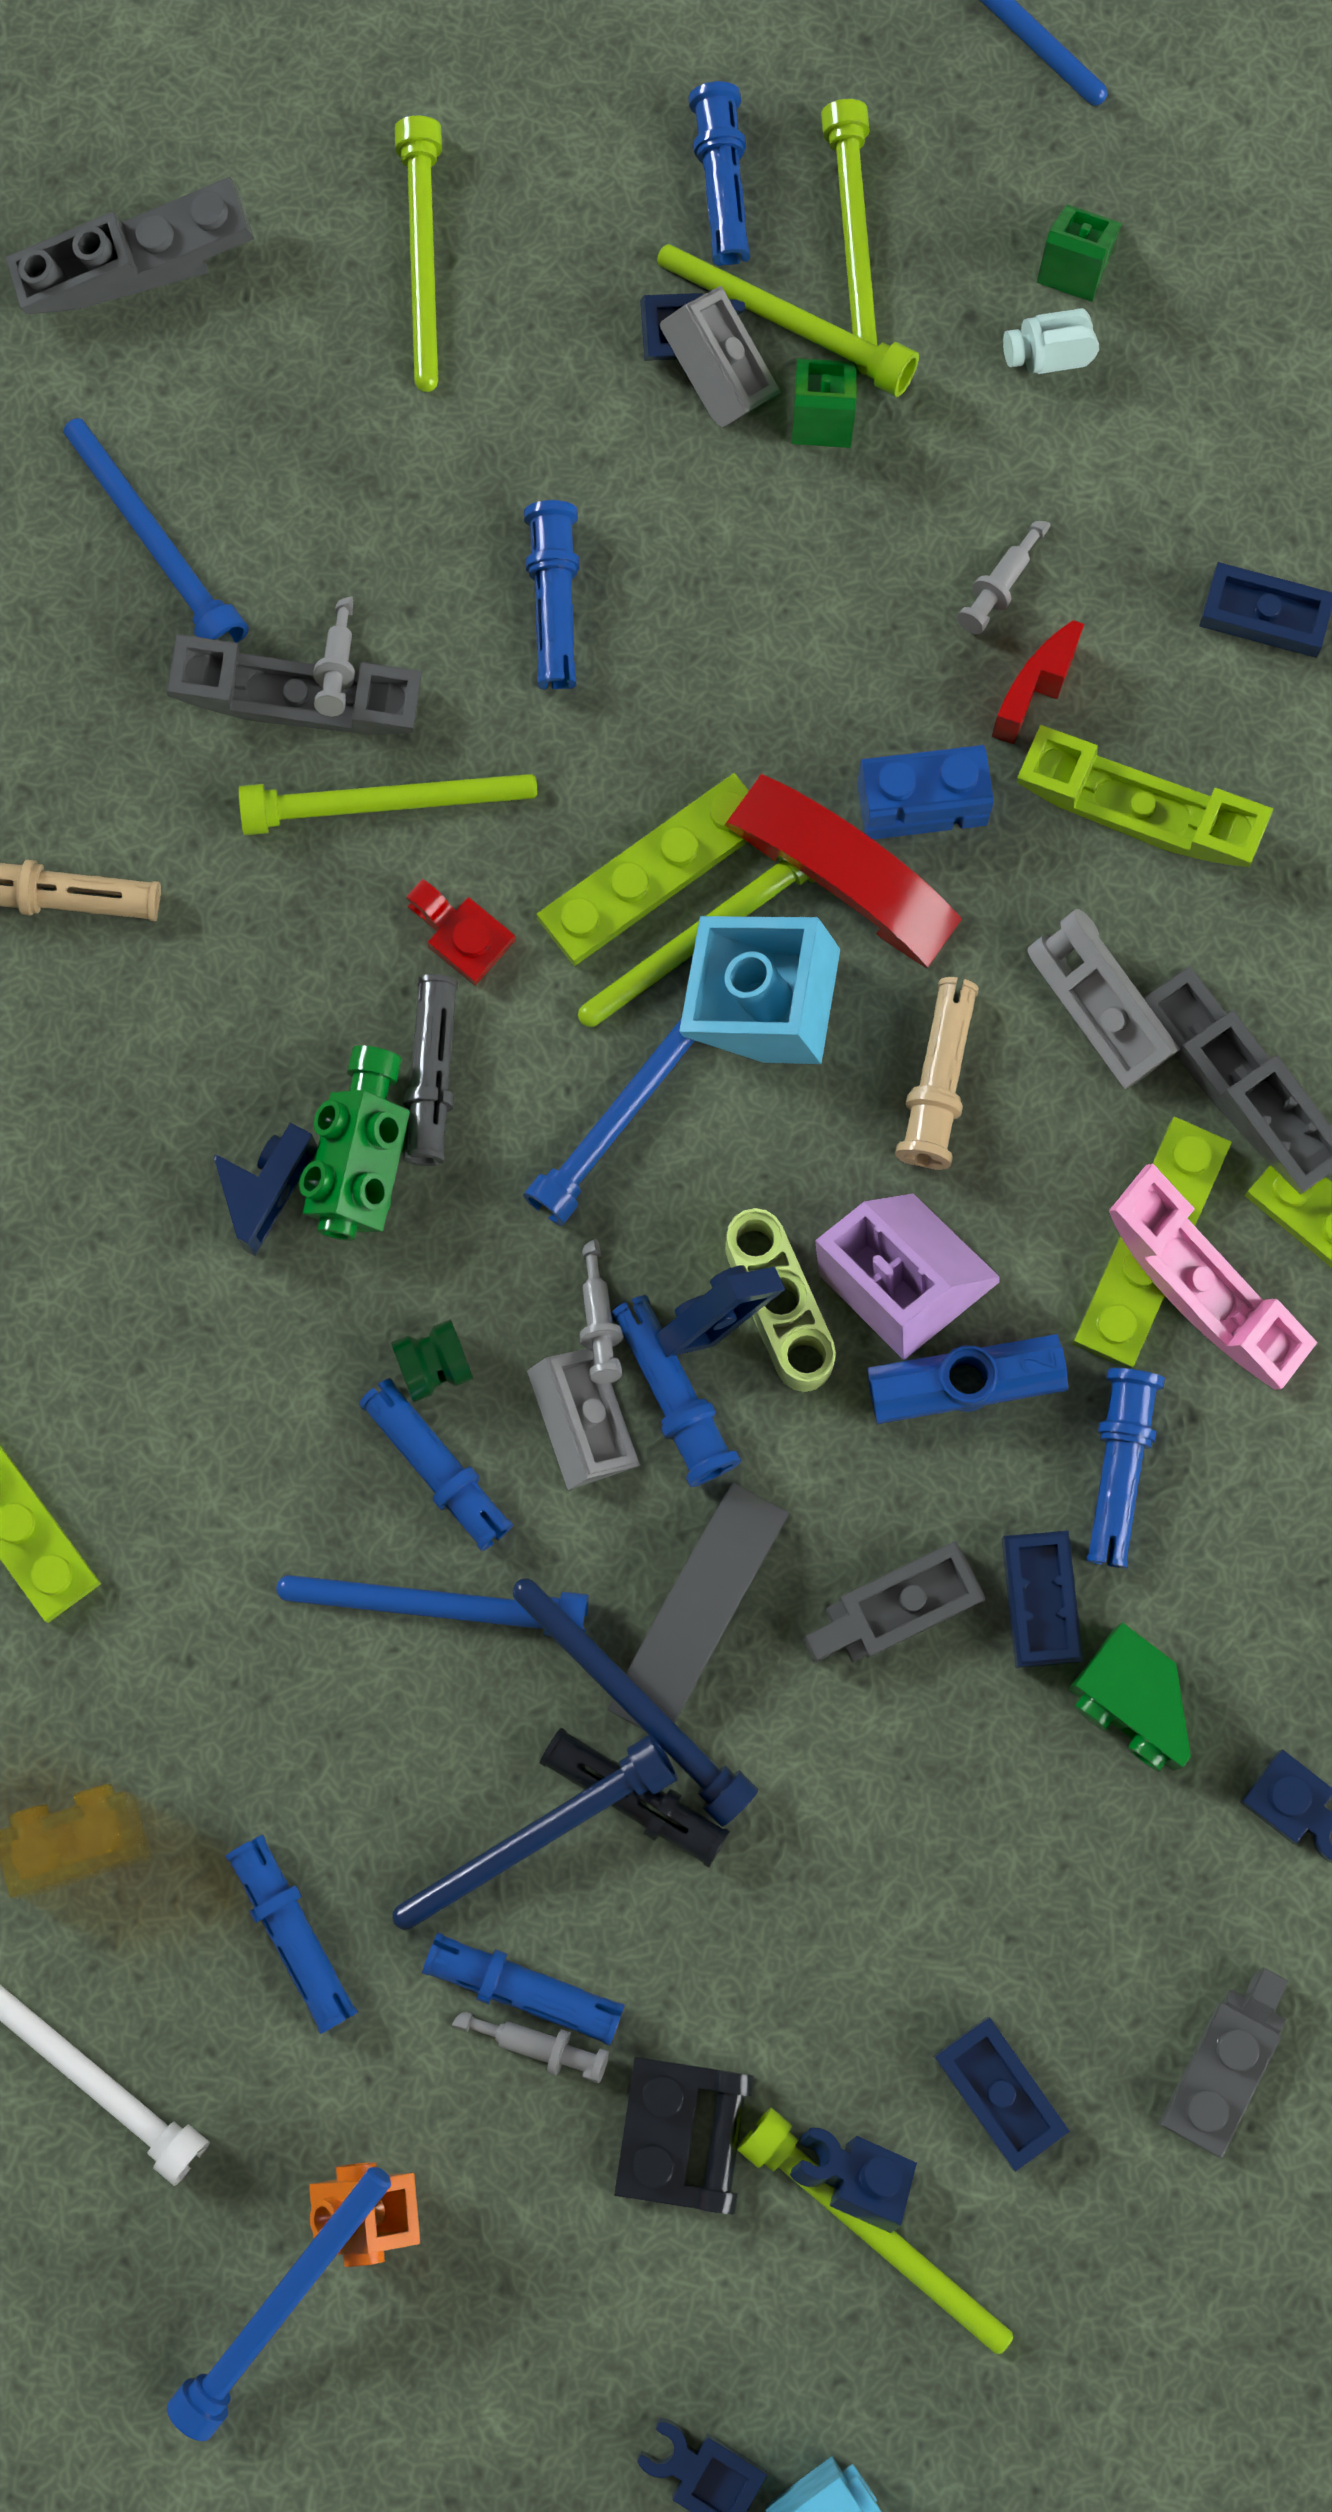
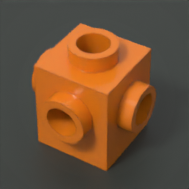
M377 2162L336 2166V2180L309 2184L311 2201L310 2225L313 2238L324 2227L370 2167H377ZM414 2173L388 2174L391 2180V2187L337 2254H343L344 2267L385 2262L384 2251L420 2244Z

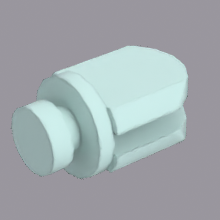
M1083 308L1041 314L1033 318L1024 319L1021 332L1019 329L1005 331L1003 338L1004 355L1007 365L1009 367L1022 366L1025 360L1030 374H1042L1085 367L1099 352V343L1093 331L1090 315Z

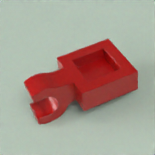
M424 879L406 896V899L411 902L408 908L437 931L428 941V948L474 986L479 983L516 941V936L469 897L455 910L446 898Z

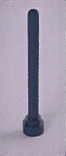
M524 1578L515 1583L513 1587L514 1599L648 1735L651 1734L656 1738L664 1751L701 1787L698 1795L705 1801L702 1808L721 1827L731 1822L751 1802L759 1789L740 1770L733 1773L727 1766L719 1769L533 1580Z
M651 1734L627 1748L628 1756L619 1761L620 1769L399 1904L392 1914L394 1924L402 1930H409L630 1793L635 1791L638 1795H642L650 1790L653 1794H656L678 1780L677 1773L664 1749Z

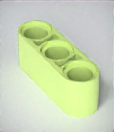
M757 1208L744 1210L736 1215L728 1226L725 1247L728 1262L731 1268L744 1265L748 1272L775 1266L785 1289L793 1293L798 1305L790 1313L782 1315L774 1314L764 1306L752 1317L776 1372L783 1383L797 1391L807 1392L816 1390L826 1383L832 1373L836 1356L834 1341L783 1226L777 1217L767 1210ZM759 1231L770 1239L772 1247L764 1255L755 1257L742 1252L737 1245V1240L745 1232ZM796 1346H812L822 1356L823 1365L815 1372L802 1373L791 1366L787 1355Z

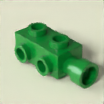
M366 1045L354 1046L347 1074L352 1077L349 1091L331 1092L329 1100L322 1103L315 1114L313 1126L316 1134L320 1136L315 1161L309 1163L303 1170L299 1188L301 1194L306 1197L302 1214L319 1220L317 1232L321 1235L338 1240L353 1241L355 1240L356 1232H383L386 1216L391 1206L392 1189L400 1154L404 1148L405 1132L410 1110L386 1100L389 1086L397 1084L402 1058L398 1054L389 1050Z

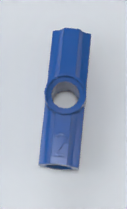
M1058 1334L982 1348L977 1346H961L953 1349L948 1354L867 1368L870 1395L877 1425L957 1410L972 1412L985 1405L1064 1392L1069 1388L1064 1352ZM961 1365H970L982 1373L985 1386L976 1393L964 1394L952 1386L949 1379L950 1372Z

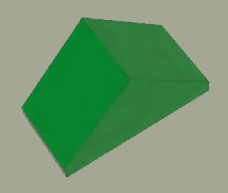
M1067 204L1049 231L1037 283L1092 302L1122 223Z
M797 358L791 444L851 448L857 400L856 364L854 362Z

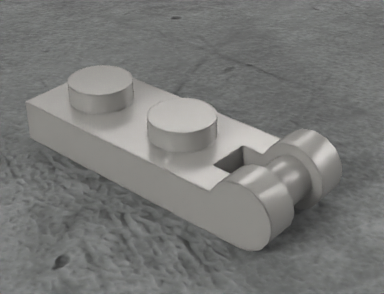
M1075 909L1060 921L1061 929L1051 937L1042 935L1028 947V953L1035 966L1123 1088L1127 1089L1181 1049L1099 938V932L1094 922L1083 911ZM1075 949L1084 963L1072 972L1067 965L1066 956Z

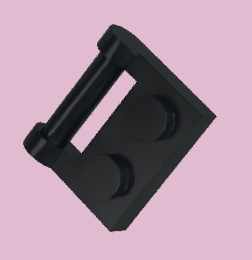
M635 2057L614 2196L734 2215L738 2193L731 2190L744 2097L752 2096L754 2075ZM698 2088L718 2091L705 2187L685 2184Z

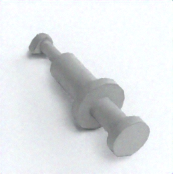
M1035 521L1028 529L1030 532L1019 546H1012L1008 549L990 576H980L976 579L972 588L977 599L971 607L962 608L957 615L959 624L966 631L973 634H981L989 623L990 617L987 615L993 607L997 610L1007 608L1012 599L1009 589L1029 563L1028 552L1039 537H1044L1050 527L1049 522Z
M352 596L337 602L335 608L337 613L336 626L328 630L325 656L317 661L314 666L313 677L316 683L323 687V690L315 696L314 707L320 714L333 717L343 713L346 696L341 691L351 687L354 683L355 670L348 662L352 633L347 628L348 615L353 613Z
M597 1239L589 1241L582 1250L583 1259L586 1258L588 1280L582 1287L587 1327L580 1331L579 1337L581 1345L593 1349L595 1365L589 1371L591 1381L606 1384L615 1382L622 1377L621 1364L618 1358L613 1357L612 1347L622 1341L623 1332L620 1326L612 1323L608 1284L599 1275L597 1257L602 1255Z
M470 2012L460 2013L451 2025L465 2032L471 2029L495 2037V2041L499 2043L498 2045L501 2048L548 2063L547 2073L555 2076L560 2072L562 2065L583 2071V2078L599 2084L608 2062L609 2051L600 2048L598 2053L594 2054L570 2046L571 2032L563 2029L560 2030L557 2037L509 2021L498 2026L474 2018V2014Z

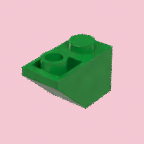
M1120 1623L1111 1631L1068 1689L1079 1698L1074 1708L1096 1727L1106 1731L1112 1723L1129 1736L1132 1741L1127 1749L1153 1770L1160 1772L1164 1765L1173 1771L1181 1769L1191 1758L1176 1662L1126 1624Z

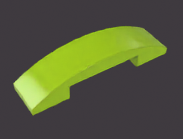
M1043 725L1039 726L1017 777V783L1059 808L1160 849L1214 863L1241 867L1251 866L1274 808L1218 788H1214L1212 795L1208 796L1097 755L1098 745Z

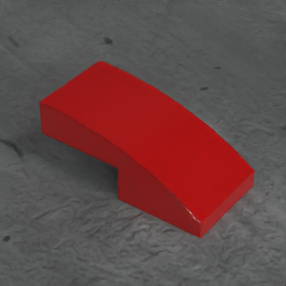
M1072 620L1053 634L1028 660L1002 703L991 737L1015 744L1034 692L1058 699L1085 624Z

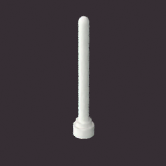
M0 1985V2021L150 2147L147 2154L156 2161L153 2169L173 2186H176L190 2171L191 2168L188 2164L196 2155L200 2158L209 2146L210 2141L189 2124L182 2128L173 2121L168 2126Z

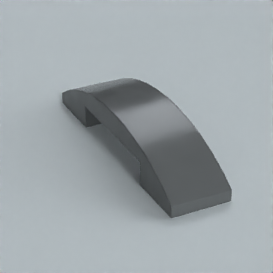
M176 634L167 694L169 697L197 707L256 722L368 735L413 733L422 671L361 662L359 671L355 670L352 686L341 691L346 696L345 710L338 716L330 717L320 714L314 707L315 696L323 690V687L317 684L313 677L315 664L239 653L238 643Z
M734 1482L694 1548L626 1673L674 1723L677 1721L729 1622L790 1514ZM613 1699L608 1711L641 1728Z

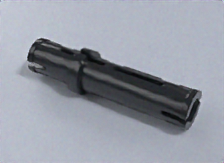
M563 1728L557 1731L539 1762L542 1766L549 1767L584 1790L602 1779L584 1769L581 1764L586 1765L604 1777L621 1768L618 1762L611 1760L587 1744L579 1741L568 1734ZM670 1789L667 1793L661 1790L656 1794L648 1790L642 1795H638L634 1791L611 1805V1807L646 1828L644 1835L654 1841L659 1836L703 1862V1865L708 1868L713 1863L730 1833L728 1829L721 1828L681 1803L682 1795L673 1789ZM640 1800H643L644 1802L656 1808L659 1812L663 1813L667 1817L669 1816L673 1820L687 1827L688 1831L682 1829L678 1825L674 1824L673 1822L664 1818L660 1814L646 1807L640 1802Z

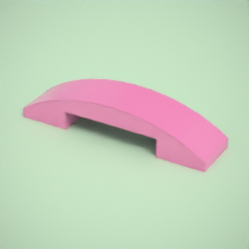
M1147 1164L1109 1210L1121 1238L1159 1290L1204 1336L1256 1378L1274 1390L1282 1389L1315 1347L1317 1341L1278 1299L1262 1300L1188 1219L1194 1211L1193 1206L1154 1164Z

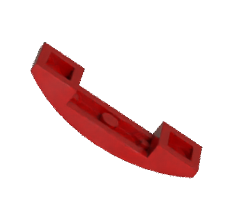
M761 774L725 823L726 827L773 861H776L778 856H781L879 927V930L876 932L877 936L926 969L962 920L957 912L932 887L872 838L811 798L766 775Z

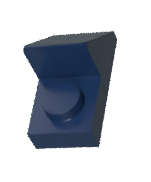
M291 1122L282 1137L273 1135L262 1150L257 1163V1168L262 1170L259 1176L216 1154L214 1155L236 1237L243 1249L256 1256L300 1181L303 1170L311 1162L318 1149L313 1135Z

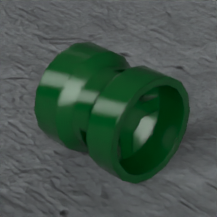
M451 1319L433 1326L429 1336L426 1338L415 1339L411 1336H406L391 1342L413 1402L432 1396L435 1387L440 1386L443 1382L447 1381V1383L458 1386L474 1379Z

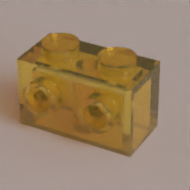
M105 1784L74 1794V1807L50 1814L48 1804H44L9 1815L11 1827L0 1830V1863L10 1898L27 1899L152 1859L135 1795L124 1791L114 1793L112 1784Z

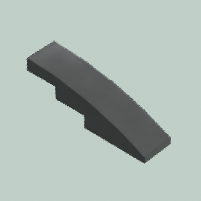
M1191 966L1144 997V1000L1181 1049L1175 1056L1193 1079L1256 1151L1300 1195L1332 1173V1127L1279 1056L1276 1054L1271 1059L1268 1057L1235 1011L1231 1010L1227 1014Z

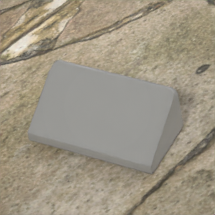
M722 286L687 303L661 321V330L711 418L722 428L781 393Z
M589 1348L546 1357L527 1370L568 1490L640 1466L612 1384L595 1383L590 1379L589 1371L595 1365L593 1349Z

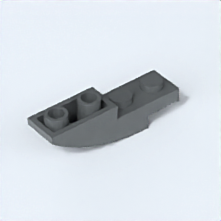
M229 176L124 222H121L112 211L6 257V261L20 307L25 314L61 312L86 308L208 273L206 259L254 239L239 189Z

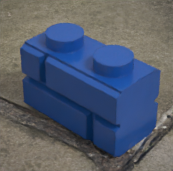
M985 745L861 759L857 786L864 833L870 838L880 839L952 830L953 825L957 823L961 829L987 826L990 817L989 813H991L994 802Z

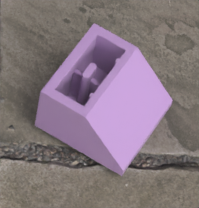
M914 1194L864 1201L815 1240L819 1276L903 1360L908 1358L999 1283V1276Z

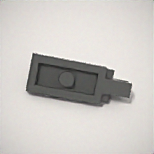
M954 1541L841 1596L838 1603L826 1608L832 1623L806 1635L803 1642L814 1663L843 1649L846 1650L851 1662L865 1656L868 1659L984 1602L986 1598L957 1541Z
M1263 1967L1254 1975L1245 1996L1229 1990L1224 2001L1217 2004L1158 2124L1215 2156L1223 2157L1282 2037L1279 2033L1286 2019L1275 2014L1274 2011L1287 1986L1288 1980Z

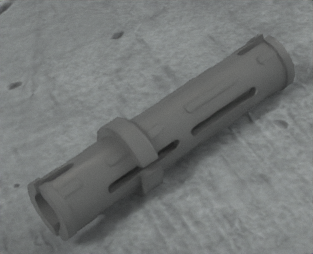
M428 974L423 975L422 978L419 977L417 981L418 996L410 1088L404 1091L403 1105L410 1110L403 1159L407 1163L419 1166H437L440 1163H444L447 1112L453 1109L454 1095L448 1090L453 1043L454 1007L458 981L446 975Z

